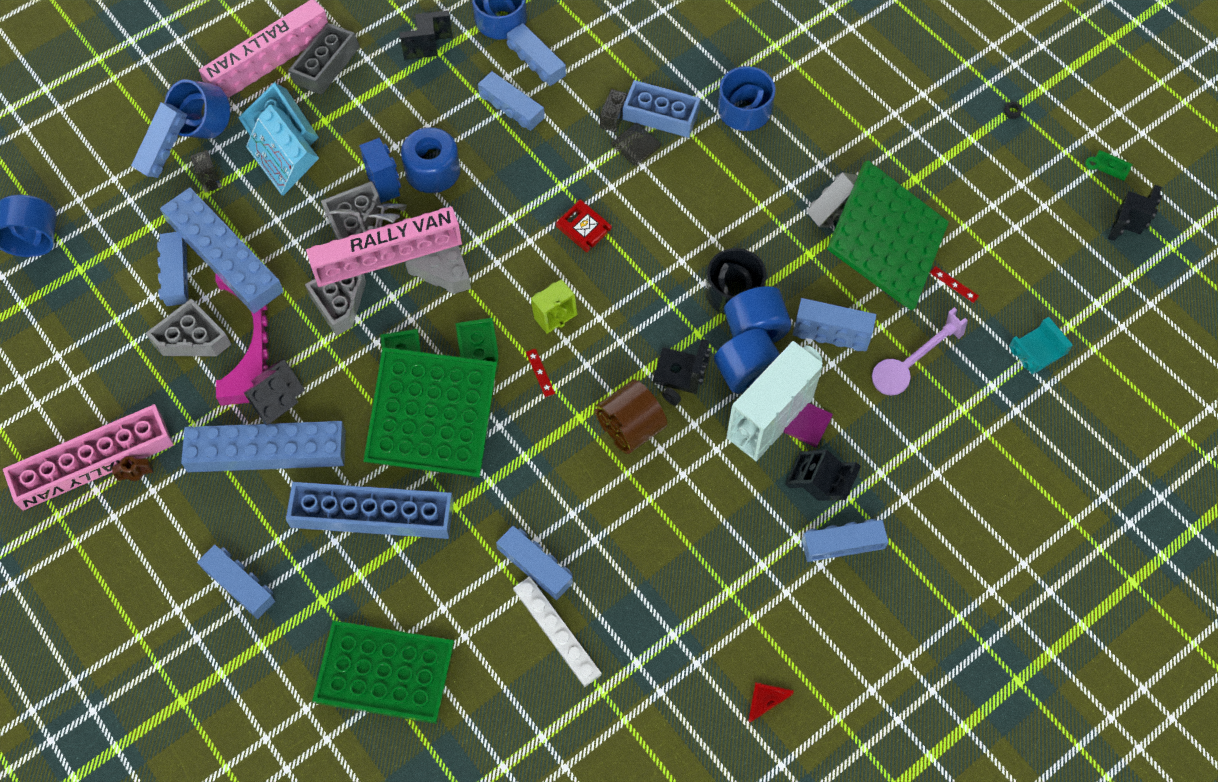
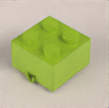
M562 279L552 283L548 288L536 293L531 298L534 319L547 334L557 327H564L565 322L577 315L575 294Z

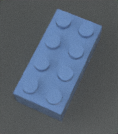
M634 80L623 106V120L689 138L699 113L701 98Z
M801 298L793 335L801 339L816 340L819 343L834 344L837 347L867 351L873 334L876 314Z

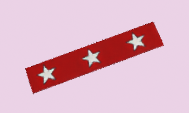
M935 266L930 272L931 275L972 303L979 297V295Z
M536 348L527 351L526 355L544 396L554 395V389Z

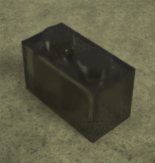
M611 89L600 114L601 129L617 132L623 118V106L628 93Z
M208 150L191 155L194 169L204 192L221 188V182Z

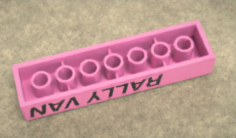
M309 0L200 68L199 72L203 82L219 86L229 99L232 95L243 90L251 83L256 82L265 74L270 73L273 69L305 50L328 23L325 10L315 0Z
M451 206L431 213H424L411 219L407 218L394 224H387L377 229H370L360 234H353L340 240H332L323 245H315L306 249L317 285L321 287L461 245L462 241L459 224Z
M154 404L3 468V472L14 503L23 511L112 473V467L120 463L126 456L144 459L172 447L174 444L163 417Z

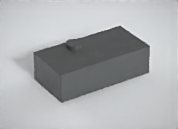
M327 23L288 70L294 84L322 95L360 48L355 33Z

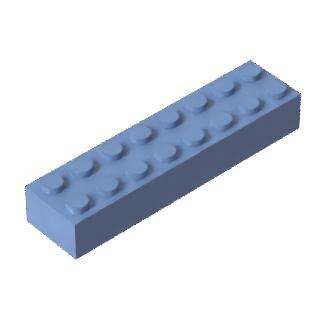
M190 187L160 208L165 220L253 314L284 292L277 277Z
M342 421L185 427L181 463L187 472L344 466L346 430Z
M292 482L286 521L290 528L449 539L454 500L452 493Z

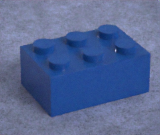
M377 138L359 145L367 177L370 182H373L379 195L380 203L400 196L399 188H401L398 180L396 163L393 157L390 158V152L386 143L382 144L381 139Z

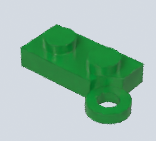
M1099 150L1096 157H1088L1085 161V166L1089 170L1098 169L1125 181L1133 165Z

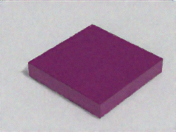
M808 403L801 412L799 411V414L785 427L783 432L817 448L833 414Z

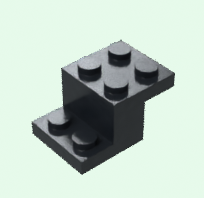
M449 10L415 14L417 30L399 32L404 60L438 56L436 40L453 38Z
M1154 185L1148 197L1128 191L1117 210L1108 239L1115 241L1118 235L1122 236L1125 229L1140 235L1144 228L1148 229L1151 220L1157 214L1158 209H1156V205H1159L1163 195L1160 194L1162 187Z
M281 359L251 380L253 386L246 390L244 395L263 423L269 425L296 405L298 401L295 397L304 392L305 389L285 359Z
M828 450L801 451L785 485L789 488H804L818 501L846 500L861 466L857 462L841 463Z

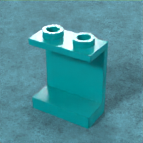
M1050 317L1044 319L1037 329L1019 339L1015 336L1009 345L1013 355L1020 359L1024 368L1029 370L1032 375L1068 354L1073 346Z

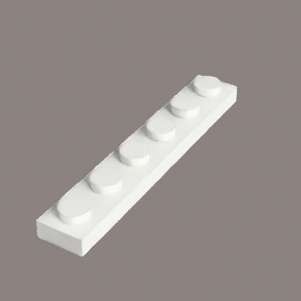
M529 576L513 587L514 592L582 685L586 687L600 677L601 672L531 577Z

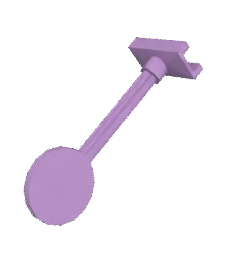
M954 307L949 311L946 325L904 362L886 359L875 366L872 373V381L875 388L882 394L890 396L904 392L909 386L911 378L908 368L948 335L954 334L958 339L962 337L968 320L964 318L960 321L956 317L957 309Z

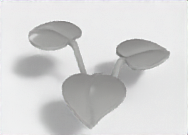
M388 203L376 206V208H382L381 214L368 215V218L376 217V226H368V230L382 227L383 219L394 223L397 218H400V215L384 214L385 210L396 208L403 212L407 205ZM337 209L323 216L325 218L334 213L354 215L358 218L363 232L367 231L360 213L356 210Z

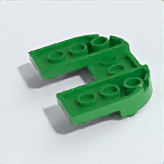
M493 318L455 323L460 357L497 362L498 372L499 354ZM418 329L380 334L381 347L421 352Z

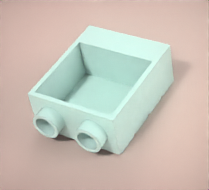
M792 341L732 405L726 438L757 461L783 433L785 427L799 414V411L801 412L808 403L812 402L822 370L821 355L811 346L806 345L802 348Z

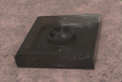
M635 123L612 141L611 146L636 167L661 147V143L642 126Z

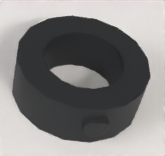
M1014 101L1008 102L1004 108L1005 116L1010 119H1017L1022 113V106ZM1009 108H1014L1017 112H1011Z
M666 388L662 393L663 398L673 406H677L681 401L680 395L671 388Z

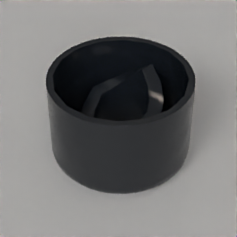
M730 248L716 254L710 261L707 269L705 294L709 304L716 311L725 315V305L730 299L735 297L725 285V283L731 281L743 284L746 291L757 287H765L767 273L762 260L753 252L741 248Z

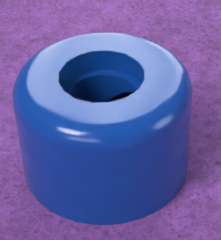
M472 0L476 27L483 35L489 38L507 39L509 31L522 23L526 25V0ZM504 11L509 13V15L497 16L494 13Z
M750 66L737 67L726 73L720 83L718 113L722 121L729 127L739 131H752L765 125L772 114L775 96V84L772 78L763 70ZM739 101H749L752 103L743 108L735 106V103Z
M184 79L173 84L166 95L164 103L171 104L187 114L185 124L178 134L179 136L211 139L219 136L227 127L230 118V103L227 95L219 86L212 83ZM205 102V114L202 117V106Z
M427 127L414 131L404 140L401 147L402 163L406 179L414 189L424 193H439L454 185L460 175V162L457 144L448 132L439 128ZM429 149L440 150V154L436 158H422Z
M11 195L1 199L0 250L21 257L42 256L50 252L53 248L57 219L55 209L45 200L30 195Z
M757 287L744 291L730 299L724 307V313L733 338L749 330L761 328L768 332L773 343L786 336L791 329V320L780 290L775 287Z
M760 328L749 330L732 338L715 353L713 359L729 389L735 394H743L780 353L768 332Z

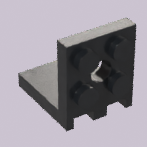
M701 339L697 356L663 347L653 377V383L697 394L699 384L703 385L705 370L708 368L711 349L708 348L709 341ZM677 366L681 371L674 373L671 371V368Z

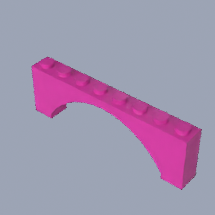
M215 273V281L219 289L226 290L235 295ZM268 304L256 313H252L254 323L253 337L243 359L223 379L216 380V398L221 406L250 403L244 392L253 386L251 380L269 368L266 365V360L269 359L266 343H268L269 339L268 333L265 332V327L268 326V318L265 315V310H268Z

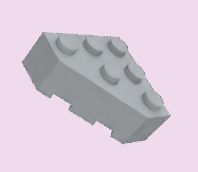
M843 172L838 174L834 182L822 191V195L810 204V208L806 212L819 227L828 228L834 225V220L840 219L858 175Z
M372 181L321 201L325 214L337 209L356 210L360 213L366 230H368V226L373 225L376 217L368 218V215L378 214L381 209L376 208L381 203ZM334 213L327 216L337 240L353 234L363 233L359 220L354 215Z
M459 246L405 261L408 274L423 278L424 281L434 286L443 287L452 294L471 289L469 275Z
M364 274L318 287L316 279L305 284L310 298L336 336L353 327L366 285Z
M192 299L188 300L146 332L152 345L163 356H218L231 345L225 332Z

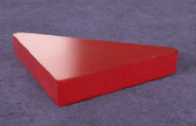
M755 682L748 722L756 720L791 697L794 690Z

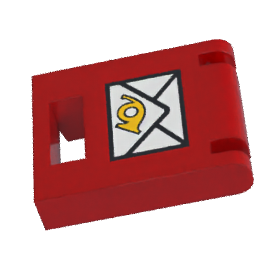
M581 199L556 222V227L585 252H589V246L593 248L607 235V231L609 232L612 229V226ZM576 212L578 216L569 223L567 220Z

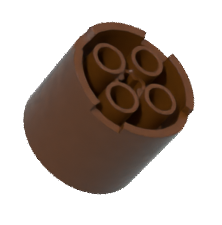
M635 379L596 405L597 409L594 410L604 432L607 431L609 436L616 440L614 445L625 454H630L667 427V419L662 407L648 388Z

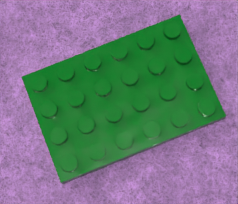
M333 620L312 702L314 704L437 724L455 641Z

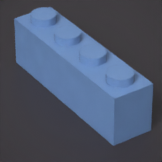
M523 23L507 33L508 47L514 50L522 61L524 60L529 68L539 75L543 82L551 86L566 76V65Z
M491 71L478 83L480 97L488 100L496 109L505 112L509 118L516 120L522 127H526L531 131L545 118L543 106Z
M161 102L131 166L146 176L158 178L174 143L177 141L178 134L185 124L187 114L171 104Z
M177 232L160 234V241L157 242V248L160 253L158 266L161 268V273H158V280L161 284V289L158 290L159 298L164 301L166 306L185 304L189 300L187 242Z
M869 519L859 524L850 522L841 527L832 525L823 530L809 529L803 534L802 544L806 560L811 562L882 550L886 548L888 538L883 520Z
M512 526L496 542L497 549L557 601L573 584L572 572L565 566L563 568L559 566L554 556L545 554L542 551L543 548L536 541L531 542L527 538L528 535L519 528L517 530Z
M214 545L197 563L255 618L259 619L275 602L271 596L273 592L266 585L260 586L258 584L259 579L252 572L247 574L244 571L245 566L238 560L234 562L230 559L231 554L224 547L219 549Z

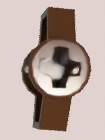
M126 456L120 463L112 467V472L118 481L125 479L138 481L143 475L153 473V466L147 458L136 459L133 456Z

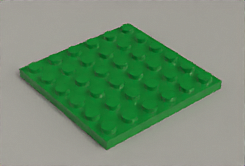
M867 160L861 167L827 250L911 311L916 308L949 221Z
M382 347L363 462L480 478L498 363Z

